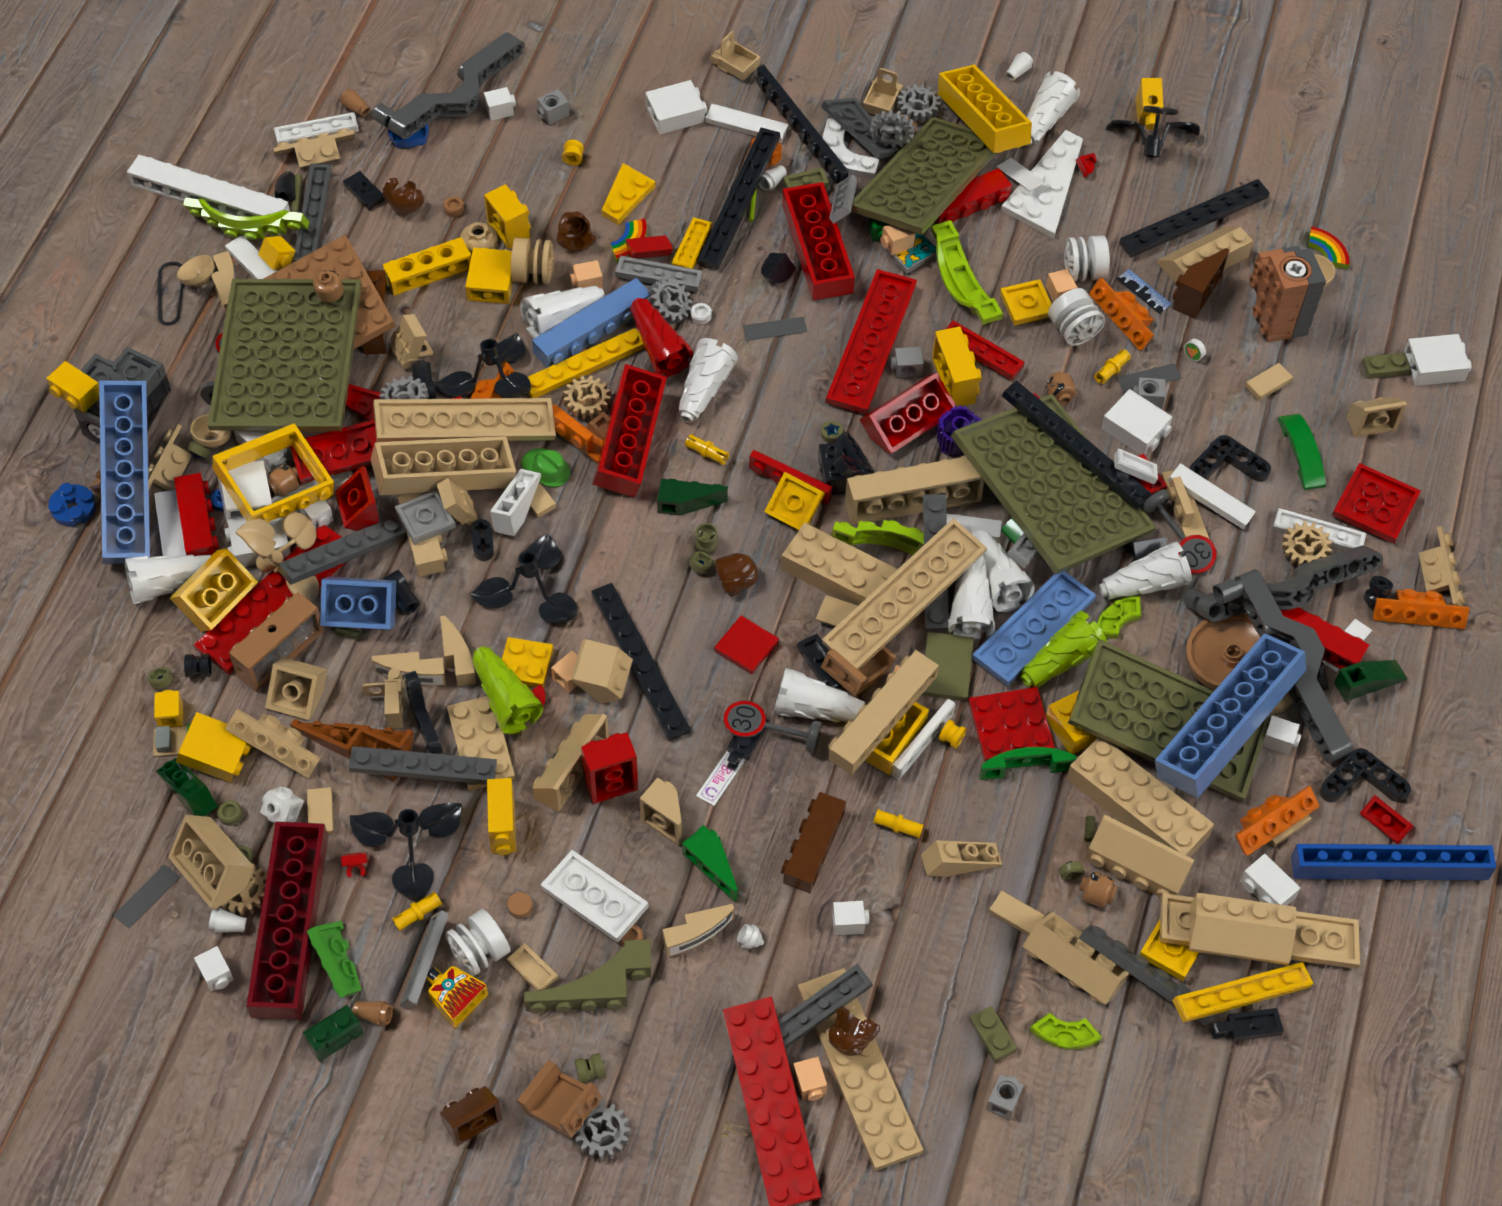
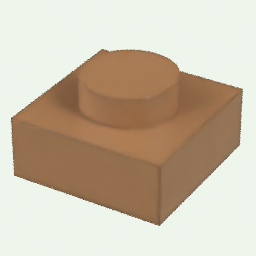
M603 411L588 423L587 428L603 440L609 416Z

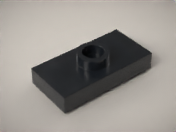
M361 171L343 180L344 186L368 210L385 200L383 193Z

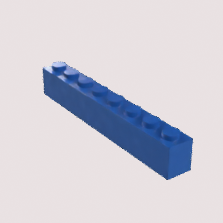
M1297 844L1291 855L1294 879L1489 880L1496 869L1493 845Z

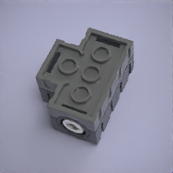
M126 347L114 362L106 360L95 353L81 369L83 373L98 383L99 381H146L147 419L151 412L158 407L163 398L171 391L163 363L129 347ZM99 399L85 413L77 408L73 409L83 436L100 443Z

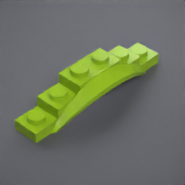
M185 198L183 204L192 216L202 217L207 222V225L215 228L219 227L224 232V235L231 238L243 235L244 238L252 241L256 239L264 240L266 233L274 236L278 234L286 235L287 228L292 230L308 229L309 221L303 213L286 210L262 216L242 217L217 211L209 206L204 199Z
M952 221L933 225L931 232L936 240L938 267L949 294L961 305L969 307L973 314H977L982 325L1002 319L1003 312L995 298H990L976 280L960 244L959 234Z
M884 520L881 527L876 526L875 523L870 521H859L857 528L852 527L847 522L839 523L835 521L831 536L851 546L857 544H879L902 550L911 555H914L924 546V533L920 529L908 528L893 520Z

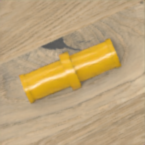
M1121 349L1113 358L1105 361L1104 366L1094 374L1095 380L1099 384H1105L1111 376L1118 374L1121 367L1131 359L1130 353L1127 350Z
M693 434L688 436L691 440L687 438L685 441V447L700 453L703 458H710L721 465L726 464L723 460L728 461L729 452L714 446V443L711 441L706 442Z
M877 809L873 821L874 824L893 829L894 833L898 834L899 831L918 839L924 825L903 818L904 815L899 814L897 816Z
M434 891L419 902L411 903L408 909L392 917V920L397 929L402 931V929L418 919L419 921L423 920L424 915L443 904Z

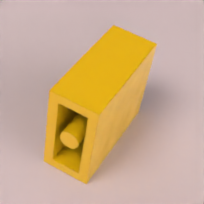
M473 247L465 286L467 301L509 304L513 286L511 278L512 251Z
M196 712L180 747L176 762L231 783L234 775L239 776L244 764L240 762L243 755L248 756L252 745L226 730L227 723Z
M512 778L487 779L488 834L492 854L508 855L516 852L515 798Z

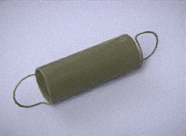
M348 627L336 628V634L359 640L362 632Z
M1086 816L1084 841L1092 842L1095 830V817Z

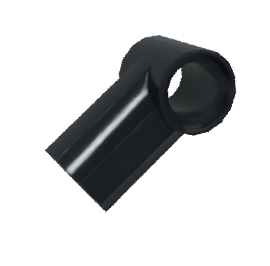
M418 360L412 365L413 380L415 381L419 378L421 383L426 384L429 394L427 399H436L431 365L425 360Z
M399 570L380 579L396 580V606L403 615L414 613L420 606L419 600L409 589L405 577Z

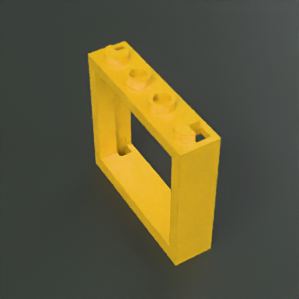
M295 423L213 455V470L247 522L253 519H263L269 523L333 496L334 481ZM293 446L318 485L253 511L228 471Z

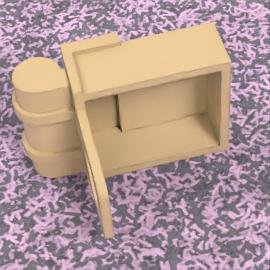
M733 31L722 39L720 48L715 50L709 58L711 63L717 64L718 69L726 74L729 72L742 81L760 65L759 55L738 44L737 41L734 42Z
M883 68L878 70V77H876L875 81H872V85L863 102V108L867 113L881 115L883 110L889 113L890 110L893 111L894 107L897 106L900 91L903 90V85L897 82V73ZM882 75H890L893 81H888L885 78H882Z
M415 314L403 315L398 329L394 330L391 337L392 343L390 347L403 369L410 368L413 361L418 360V357L431 356L433 354V350L427 340H425L427 335ZM422 346L426 348V351L421 352Z
M449 478L437 484L444 509L453 516L452 518L455 523L460 522L462 525L466 523L471 526L473 522L478 520L473 500H471L467 490L461 485L457 486Z
M397 668L389 670L388 679L384 680V683L362 685L365 696H385V717L388 727L392 729L403 728L404 708H406L405 684L402 673ZM377 687L382 690L379 692H372L368 689Z

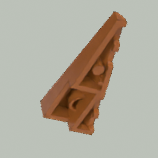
M294 719L290 724L291 728L298 730L301 735L348 759L351 757L352 746L410 751L414 736L413 731L410 729L395 731L389 727H385L384 730L373 729L367 725L345 723L329 725L322 724L320 721L307 723L300 722L298 719ZM381 775V776H383V777H385V778H387V779H389V780H391V781H393V782H394V781L397 779V777H398V776Z

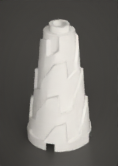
M1054 71L1053 75H1050V72H1048L1042 79L1040 88L1027 116L1032 122L1031 143L1025 146L1035 145L1037 141L1039 142L1046 132L1078 100L1080 89L1075 90L1076 82L1069 76Z
M590 286L585 288L578 287L563 292L555 291L523 298L520 303L522 319L524 323L529 322L530 327L526 329L533 338H536L605 297V294L601 288Z
M702 338L696 345L678 411L681 420L687 423L697 421L699 415L705 410L712 397H715L723 381H726L737 363V353L725 343H723L722 347L717 346L718 340Z
M983 530L975 531L972 535L987 547L983 557L986 559L987 579H989L990 599H992L993 608L995 607L998 612H1009L1022 607L1019 602L1023 599L1027 602L1034 594L1035 587L1026 572L1022 571L1018 564L1006 555L1007 553L1002 545L998 544L990 533Z
M1177 541L1169 543L1147 556L1130 563L1127 567L1120 569L1113 575L1102 579V584H1099L1102 596L1114 599L1123 596L1143 595L1161 590H1170L1192 584L1188 560L1186 556L1182 557L1181 554H1178V552L1183 551L1182 547Z
M167 555L149 558L148 556L126 558L125 570L133 604L153 600L155 597L175 592L211 555L168 557Z
M983 555L957 579L954 602H952L950 619H948L949 633L953 631V635L981 639V633L986 632V637L995 632L989 579H987L986 559H984Z
M785 668L773 714L788 717L797 716L813 720L818 718L834 722H849L857 718L858 711L865 702L848 695L845 691L827 686L822 681L807 677L801 672Z

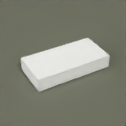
M1117 449L1114 453L1116 469L1152 484H1155L1158 480L1157 464L1121 449Z

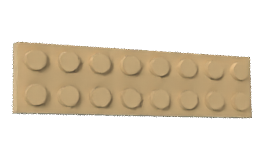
M551 398L374 400L373 402L377 442L506 436L507 441L555 440L556 437Z
M953 518L822 639V643L829 650L834 648L854 667L860 670L987 551V547Z
M1162 894L1160 898V942L1189 946L1190 905L1194 897ZM1296 911V933L1290 960L1358 969L1360 966L1359 920Z
M845 968L798 984L797 989L802 1001L804 1002L845 973ZM858 998L845 1006L856 1018L861 1021L867 1020ZM837 1012L815 1027L818 1039L874 1171L923 1154L922 1145L875 1038L860 1054L845 1056L838 1052L829 1042V1030L831 1025L836 1023Z

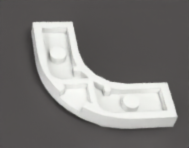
M827 118L823 139L848 169V174L873 179L877 173L879 159L858 155L848 150L843 143L846 129L835 119Z

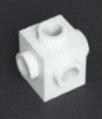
M278 787L269 790L263 796V805L260 813L267 816V819L273 823L275 821L295 822L304 800L294 795L289 788Z

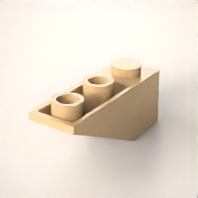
M936 840L921 854L927 876L949 877L1002 865L996 843Z

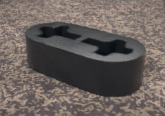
M479 519L471 525L474 556L477 560L488 561L494 556L492 528L487 520ZM484 528V536H480L479 529ZM481 544H485L486 552H481Z

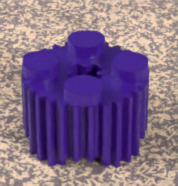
M954 406L952 410L946 411L939 418L936 439L937 443H939L938 446H941V452L945 455L965 456L951 435L957 429L982 420L977 417L978 415H974V412H970L966 406Z

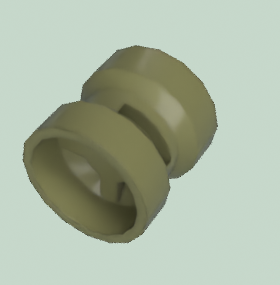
M703 523L696 528L695 547L698 551L711 554L717 549L718 531L714 525Z
M600 1053L593 1054L588 1059H574L579 1082L584 1084L593 1078L598 1080L606 1078Z

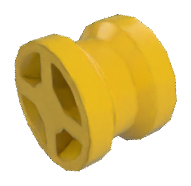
M577 140L566 141L563 146V162L570 166L579 165L582 162L583 144Z
M949 719L939 735V740L949 742L951 747L956 749L962 742L967 728L955 725L953 720Z

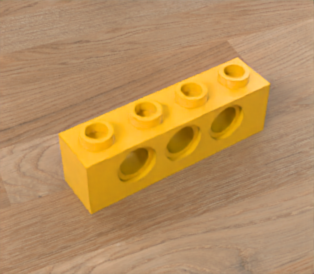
M460 237L416 253H411L408 256L391 260L382 265L383 270L386 272L387 283L395 296L469 270L471 254L463 238Z

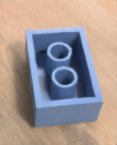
M326 577L322 579L320 626L392 629L395 627L396 580Z

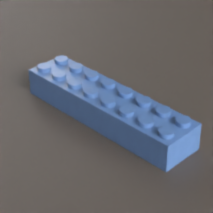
M99 381L102 564H125L126 558L150 557L146 381Z
M1264 633L1155 759L1157 778L1199 798L1306 671L1305 651Z

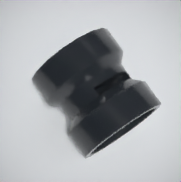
M1373 576L1369 583L1370 588L1366 590L1363 596L1365 602L1375 607L1376 598L1388 599L1387 595L1391 593L1393 583L1383 576Z
M202 653L200 656L185 654L184 672L186 678H192L196 675L211 677L212 661L210 653Z

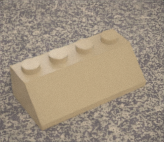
M1222 227L1158 259L1157 263L1176 284L1180 274L1184 275L1189 267L1225 248L1229 249V254L1224 269L1248 258L1253 240L1241 227Z
M583 715L579 722L576 721L573 724L567 740H562L556 756L548 760L543 775L535 779L532 785L534 800L560 812L583 778L581 746L590 741H600L609 737L607 715Z
M185 815L168 856L211 909L218 908L245 890L255 868L211 817Z
M1104 815L1086 856V859L1092 865L1098 868L1102 867L1112 872L1115 877L1134 883L1137 888L1147 890L1155 894L1159 899L1163 893L1179 895L1194 862V859L1107 815Z
M1196 893L1190 905L1189 951L1289 965L1296 933V907Z
M1054 912L1038 921L1022 946L1028 950V954L1035 959L1044 961L1053 972L1064 975L1076 988L1084 989L1094 1001L1104 1003L1105 1005L1110 1002L1131 974L1079 939L1082 932Z

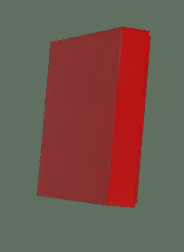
M741 615L716 644L714 652L752 675L778 644L779 638Z

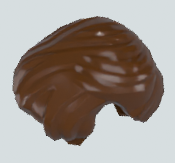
M390 178L385 183L383 196L397 214L407 215L413 213L424 203L422 191L416 189L414 182L408 181L407 184L402 185L401 188L396 190L395 188L399 184L397 178Z
M579 211L565 212L561 216L558 225V244L570 252L587 250L589 246L594 245L596 236L590 232V223L584 214Z
M734 553L718 558L714 562L719 580L722 581L721 586L725 594L728 593L730 597L737 595L744 588L751 587L758 580L756 564L749 555Z
M840 1007L837 1009L836 1023L831 1025L829 1030V1042L841 1054L855 1056L863 1052L868 1044L874 1040L880 1031V1025L871 1019L861 1021L851 1014L848 1009Z

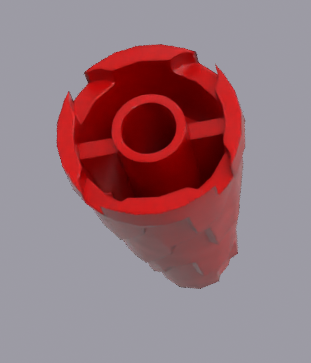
M635 299L631 304L630 311L641 335L643 345L649 355L654 372L659 375L665 373L667 378L680 373L690 365L688 358L692 359L694 352L692 348L647 299Z

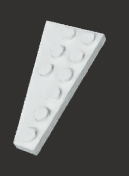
M1065 130L1031 170L1033 174L1045 181V183L1032 191H1029L1020 184L1004 202L1001 211L1054 239L1083 138Z

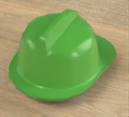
M544 448L532 449L522 458V468L541 473L539 482L545 486H561L570 477L569 465L561 454L554 450Z

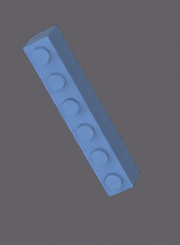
M637 278L633 279L532 339L533 353L547 368L565 360L571 355L579 353L581 349L594 344L598 339L614 332L621 325L629 323L634 318L630 311L632 302L637 298H649L651 295L648 294V289Z

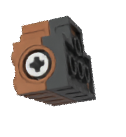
M1300 246L1283 248V250L1277 249L1258 253L1249 282L1251 288H1254L1257 294L1256 304L1253 306L1252 311L1253 316L1258 319L1261 334L1265 336L1267 342L1308 335L1323 287L1326 283L1312 249L1301 250Z

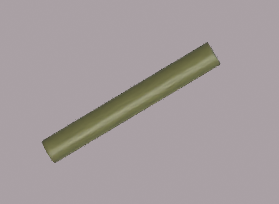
M296 174L294 175L296 199L292 201L291 212L299 213L302 176Z

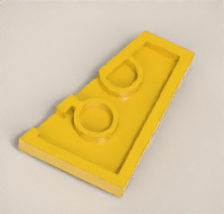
M622 163L601 210L602 216L619 225L656 187V181Z

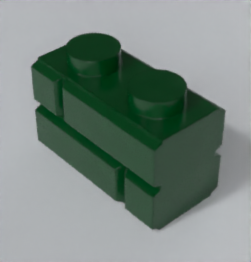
M345 1005L304 1031L303 1035L307 1045L317 1060L321 1062L349 1044L352 1039L355 1040L363 1035V1031L349 1006Z

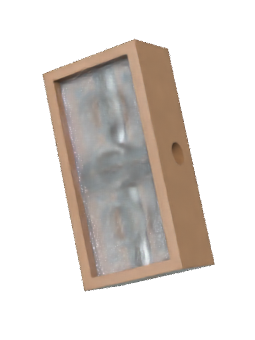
M299 592L293 597L287 598L277 611L270 613L261 625L253 628L244 640L232 647L229 655L236 676L257 692L270 680L273 663L283 657L293 660L324 632L323 626H320L318 607Z

